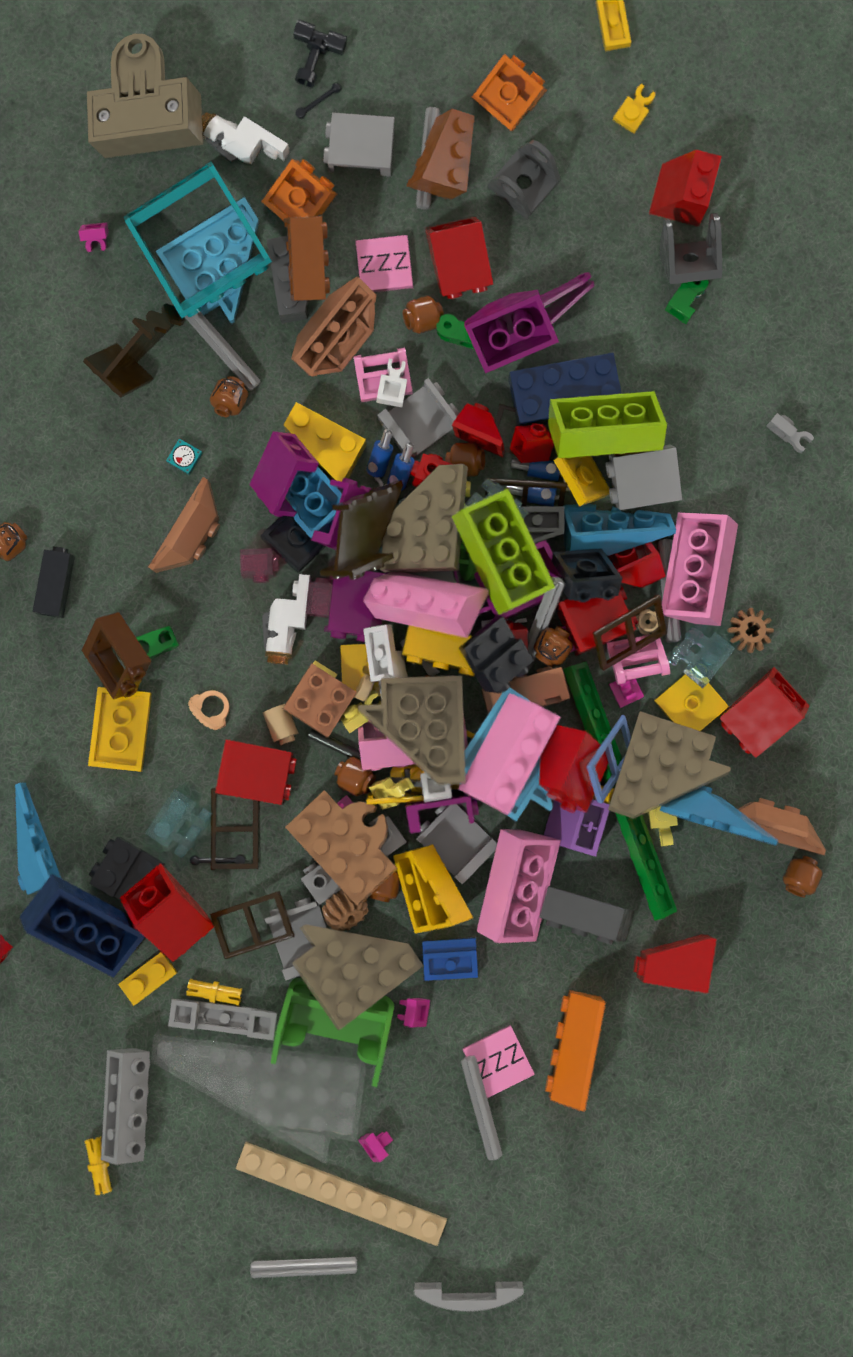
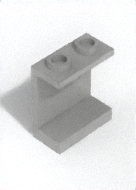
M332 113L331 122L326 123V138H330L329 147L324 148V163H328L329 172H334L335 166L380 169L381 176H391L395 129L394 117Z
M429 378L424 381V386L403 401L402 407L396 406L389 412L385 409L377 415L378 421L384 429L392 430V440L401 452H403L405 443L411 442L414 444L411 454L412 458L453 430L452 424L459 415V411L454 404L450 403L448 405L442 397L445 393L437 382L432 383Z
M666 445L663 450L623 456L609 455L610 462H606V471L608 478H612L613 488H609L611 503L615 504L619 510L682 500L676 447Z
M457 804L441 806L435 812L438 817L432 823L427 820L421 826V832H417L419 836L416 840L423 846L433 844L445 867L463 884L496 850L497 843L476 822L469 824L468 815Z
M310 897L295 902V908L286 910L295 937L275 943L284 967L282 972L285 981L300 976L291 962L312 948L300 927L306 924L327 928L319 904L316 900L311 902ZM278 908L269 911L271 916L265 918L266 924L269 923L273 938L286 934Z

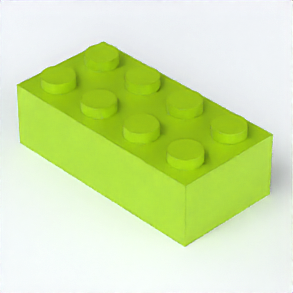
M654 391L550 399L548 426L558 458L663 450L667 423Z
M509 489L464 508L451 516L481 580L489 592L488 594L498 615L555 588Z

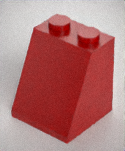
M693 150L663 163L649 214L699 227L709 206L722 156Z
M471 217L425 228L439 291L442 296H447V299L458 298L462 296L464 291L472 290L473 293H479L488 290L487 286L494 285L482 223L479 219Z
M622 586L620 587L619 596H615L611 600L591 598L587 602L567 599L558 603L555 610L562 626H566L567 631L571 634L570 638L576 649L574 651L576 656L596 648L593 632L632 610H628L624 602L627 600V596ZM633 616L631 620L633 630L635 631V625L638 624L636 616ZM623 622L601 635L603 645L627 635L625 623Z
M773 667L723 712L720 717L721 725L729 734H734L740 740L739 745L747 754H752L756 758L804 719L810 705L779 671Z
M556 725L540 755L539 785L548 792L547 796L561 803L560 807L571 813H575L576 810L587 813L595 795L587 765L601 745L586 731ZM606 752L603 753L595 765L599 783L609 763Z
M225 740L215 793L283 805L284 800L289 801L292 785L288 784L289 774L295 773L297 759L293 758L292 752Z
M161 863L120 897L134 927L172 962L186 953L190 947L214 928L205 911Z
M701 934L642 950L640 957H635L633 972L637 973V978L643 983L708 993L717 939Z

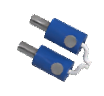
M385 429L381 440L374 443L366 468L367 473L373 476L380 486H383L380 478L385 475L393 452V446L390 444L393 432L390 429ZM405 443L403 452L395 456L387 484L402 480V490L406 488L414 465V459L411 457L414 449L413 443Z
M513 459L511 462V468L528 471L527 476L559 481L561 473L554 461L521 463L519 460ZM506 487L511 494L522 496L523 487ZM529 487L527 502L554 507L555 499H559V495L556 496V488Z

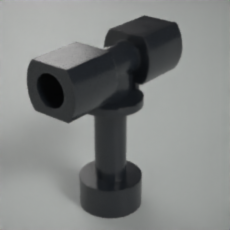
M298 19L294 28L293 39L307 43L306 47L310 52L305 67L298 69L295 81L301 85L308 81L306 86L313 88L318 77L314 70L320 54L325 55L326 51H330L342 56L347 43V36L331 30L329 34L319 32L315 29L314 24Z

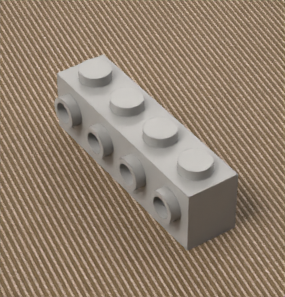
M389 816L386 817L388 825L387 838L380 848L386 857L407 842ZM378 817L368 823L370 827L375 826ZM317 862L303 870L305 876L301 880L319 905L333 896V893L335 894L341 890L338 884Z
M137 1048L107 1050L101 1160L116 1165L144 1161L150 1051Z

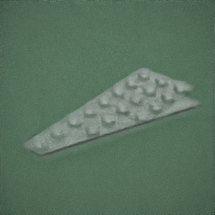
M154 1034L150 1060L152 1063L322 1163L328 1162L330 1138L357 1141L366 1063L359 1058L280 1048L277 1062L272 1064L273 1047Z

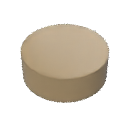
M366 673L363 675L354 698L365 701L368 698L374 682L370 680V675Z

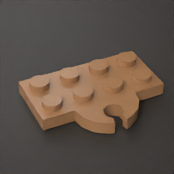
M324 790L285 828L349 898L359 906L398 869L380 850L388 834L387 820L382 814L378 817L375 826L366 827L364 818L367 814L374 813L377 810L376 806L372 804L367 805L365 802L351 803L342 809Z

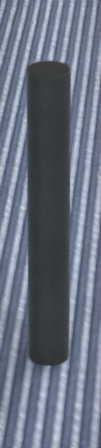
M313 728L308 735L309 739L349 758L355 757L361 760L359 750L330 736L326 737Z

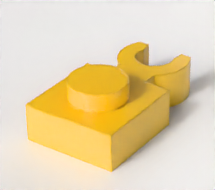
M643 84L639 85L636 89L635 100L628 96L613 118L615 122L634 134L649 113V109L644 106L651 104L655 97V92H652L647 98L641 95L644 89Z

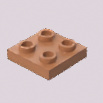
M312 663L282 709L322 735L329 737L355 696L356 691Z

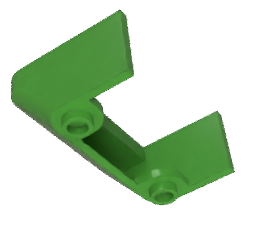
M302 977L295 978L290 982L275 1034L271 1063L276 1064L281 1044L298 1046L304 1042L306 1033L358 1044L357 1055L359 1059L365 1063L376 1065L372 1086L377 1087L393 1016L394 1003L389 997L384 996L342 1029L337 1030Z

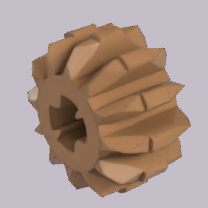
M753 608L747 610V615L744 611L740 610L737 612L739 619L734 617L730 619L731 624L736 626L727 629V632L730 634L736 633V636L731 638L730 642L735 643L739 640L740 643L737 647L739 651L743 650L746 644L748 653H753L754 647L758 651L763 650V643L769 644L771 642L770 637L765 634L774 632L773 628H766L771 619L762 620L761 618L764 615L762 610L756 616ZM747 624H749V627L754 626L756 628V631L753 632L754 637H752V634H746Z
M342 889L337 894L333 893V896L325 901L326 904L322 907V915L325 918V922L333 930L344 931L345 929L349 931L351 927L357 926V923L364 920V915L369 911L366 900L357 906Z

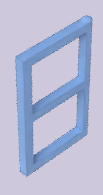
M621 715L587 765L597 803H603L617 782L625 758L624 756L617 766L611 741L620 728L627 749L630 743L631 735L625 715ZM606 752L612 775L601 790L595 765L603 753Z

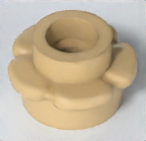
M645 609L639 613L640 615L636 616L638 624L635 626L639 628L640 633L649 635L659 630L655 611ZM650 620V624H646L645 621Z

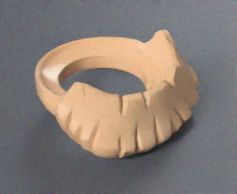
M209 690L200 695H193L188 702L189 709L196 716V719H199L200 723L213 730L226 726L225 718L229 714L230 706L224 694L219 691ZM209 696H217L224 703L223 711L217 716L207 717L201 711L203 701Z

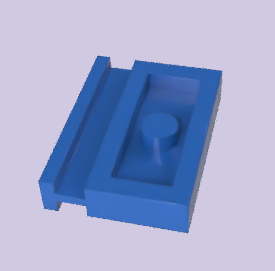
M476 938L422 941L425 981L478 978Z

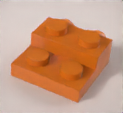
M504 54L472 98L510 131H513L526 113L534 108L547 89L542 86L545 81L534 71L529 75L523 70L526 64L518 57L513 55L512 58H509Z
M292 159L261 202L284 221L285 218L317 217L322 215L337 193L332 190L334 184L324 176L319 179L313 174L315 168L304 159L301 162Z

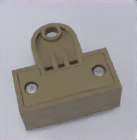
M132 34L124 37L117 43L112 52V88L87 92L88 143L104 158L203 145L202 106L199 91L187 77L165 80L163 52L153 38L145 34ZM142 43L141 51L132 54L133 46Z

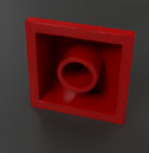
M467 403L452 424L455 436L468 443H477L481 449L503 458L505 455L504 444L492 414L488 412L489 409L479 403H475L474 406Z
M651 542L607 556L623 578L622 583L643 588L666 577L660 554Z

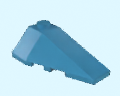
M319 465L315 472L297 471L286 495L290 505L296 511L295 521L311 539L314 530L329 534L337 511L333 510L332 505L340 502L343 492L341 489L330 485L331 478Z
M578 504L563 505L564 544L566 551L602 548L605 554L609 556L676 534V527L672 517L667 513L638 510L632 514L622 512L617 507H612L611 511L596 510L595 504H585L580 507Z
M26 783L15 784L18 871L20 873L17 878L23 891L26 890L27 895L38 892L51 874L60 878L61 876Z
M707 786L700 787L672 800L660 808L661 812L690 822L777 845L778 842L776 838L725 799L712 794V788Z

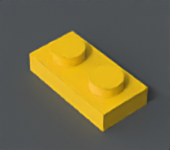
M596 0L605 51L630 47L631 38L624 1Z
M160 952L118 985L134 1006L178 972L165 954Z

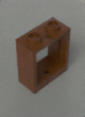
M119 612L96 618L81 650L113 700L123 696L127 698L134 695L138 691V686L146 675V671L151 663L150 658ZM111 647L114 648L115 652L117 653V655L119 656V658L121 659V661H122L123 664L125 665V667H126L125 669L123 668V666L121 665V663L119 662V660H118L117 657L115 656V654H114V652L112 651Z

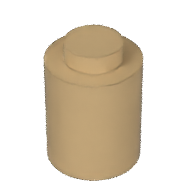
M285 704L263 712L273 742L279 741L281 746L295 741L294 735L298 734L292 715L282 709Z

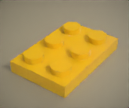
M97 688L88 766L143 772L152 693L137 691L130 697L125 698L123 696L113 700L106 688Z

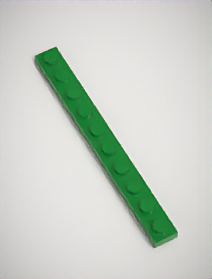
M586 661L563 670L575 700L576 708L583 722L584 730L601 745L610 733L611 727ZM613 738L611 745L618 766L622 757L615 738ZM609 763L602 777L604 785L612 775ZM616 813L621 832L628 846L630 857L636 868L639 882L644 890L654 921L677 912L643 815L633 819Z

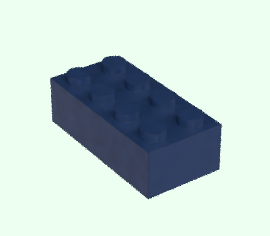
M614 353L511 371L508 378L517 426L532 425L534 423L548 424L550 399L622 394Z
M51 874L20 915L26 933L113 978L145 937L134 927L128 914L54 874Z

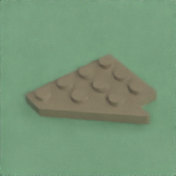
M439 465L394 509L380 545L382 553H393L394 559L385 562V567L380 568V570L385 573L458 571L461 536L451 516L464 509L468 471L466 465Z
M462 676L381 678V705H358L359 712L438 785L466 784Z
M640 711L608 810L634 819L728 775L731 767L709 760L716 736Z
M306 924L300 927V929L312 945V948L291 962L337 1030L342 1029L423 967V964L407 943Z

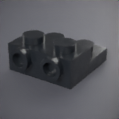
M602 548L553 552L551 562L565 582L563 592L569 600L587 602L591 598L611 600L615 596H619L623 578Z
M503 616L493 618L459 647L468 665L486 692L503 693L511 687L510 681L515 676L521 677L530 670L528 665L534 661L522 639L514 637Z
M117 837L115 841L110 839L103 849V853L106 856L102 863L96 862L89 873L92 879L89 884L120 900L123 894L160 863L164 866L165 863L124 838Z

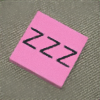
M407 235L356 241L359 276L373 292L413 288Z
M511 1025L463 1048L466 1057L475 1056L477 1059L487 1098L535 1075Z

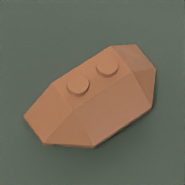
M355 277L330 294L298 334L291 359L309 376L341 372L374 331L376 294L359 277Z
M202 477L160 549L149 564L148 568L157 573L189 565L195 559L200 560L206 550L204 543L208 537L213 538L220 527V524L217 523L219 516L208 479Z
M759 798L758 802H749L738 809L776 838L778 843L825 855V847L808 817L800 815V809L785 806L784 810L775 808V802Z

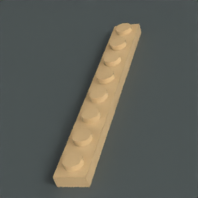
M248 1142L245 1143L236 1166L237 1170L435 1246H438L447 1218Z

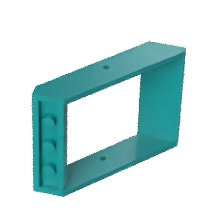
M212 162L207 163L124 216L128 228L181 318L186 315L188 317L196 315L201 311L202 305L209 301L214 303L224 296L223 292L231 287L233 289L239 288L246 283L247 277L254 273L255 275L263 273L269 268L268 264L272 262ZM215 177L260 251V254L181 303L136 226Z

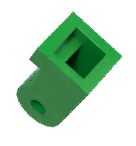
M709 280L682 283L669 301L665 311L684 324H687L695 312V309L690 306L695 298L704 294Z
M451 314L442 315L436 324L438 336L444 341L474 349L464 322L459 321Z
M171 626L136 637L150 659L179 647Z

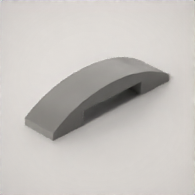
M172 999L168 1026L241 1034L251 1038L274 1041L278 1013L245 1006Z
M441 1282L414 1283L415 1296L437 1307L456 1311L492 1309L507 1304L524 1294L522 1282H495V1293H442Z

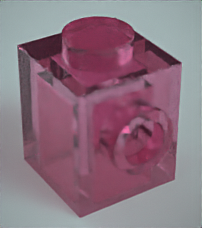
M272 548L240 549L241 576L243 579L253 578V583H267L269 578H275V571H279V555H274Z
M316 578L315 582H309L306 603L307 616L329 618L333 585L331 584V579Z

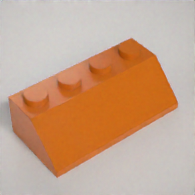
M569 990L568 996L563 995L560 1011L565 1012L563 1023L558 1022L555 1038L559 1039L558 1049L552 1050L550 1065H554L553 1076L548 1075L545 1091L549 1092L550 1100L580 1111H585L604 1014L606 1002L601 996Z

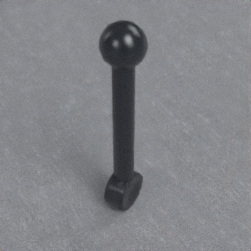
M333 83L331 89L305 108H298L295 112L296 116L300 119L304 118L308 111L330 95L339 93L341 85Z
M193 855L190 858V863L193 866L199 863H211V858H199L197 855ZM238 855L236 858H216V863L244 864L245 858L242 855Z

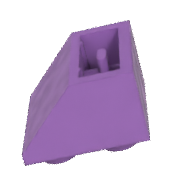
M592 799L587 813L578 810L575 813H571L560 807L561 803L554 800L544 836L561 840L560 846L596 857L609 814V804L597 803V800Z

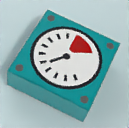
M179 439L166 462L190 475L203 452Z

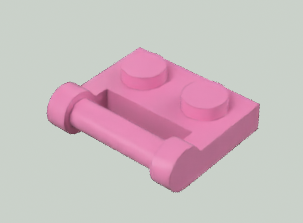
M399 348L397 352L361 357V355L353 356L361 402L377 400L381 374L389 376L387 370L364 373L363 368L388 364L389 359H393L392 363L399 362L400 367L393 368L395 370L401 368L402 361L406 362L404 374L400 378L407 379L404 395L413 394L405 348Z
M649 635L635 637L636 643ZM660 638L612 666L617 685L625 684L626 680L661 674L662 676L670 675L669 662ZM628 639L607 643L609 657L612 658L629 647ZM658 661L657 664L623 670V667Z

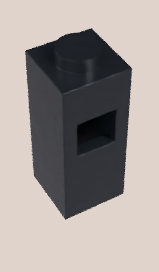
M53 546L52 550L44 549L32 612L45 616L64 618L75 559L73 555L68 553L69 549Z

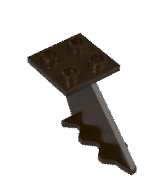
M164 304L161 308L162 314L152 310L148 311L146 314L147 321L134 318L132 323L139 330L124 348L116 343L83 360L92 372L120 398L149 384L154 379L137 362L174 325L181 326L184 324L185 317L181 318L174 305Z
M402 480L370 489L368 493L353 496L346 502L332 505L333 510H340L335 564L320 570L321 576H332L333 579L349 576V579H357L365 576V571L385 567V562L394 559L393 553H378L402 490Z

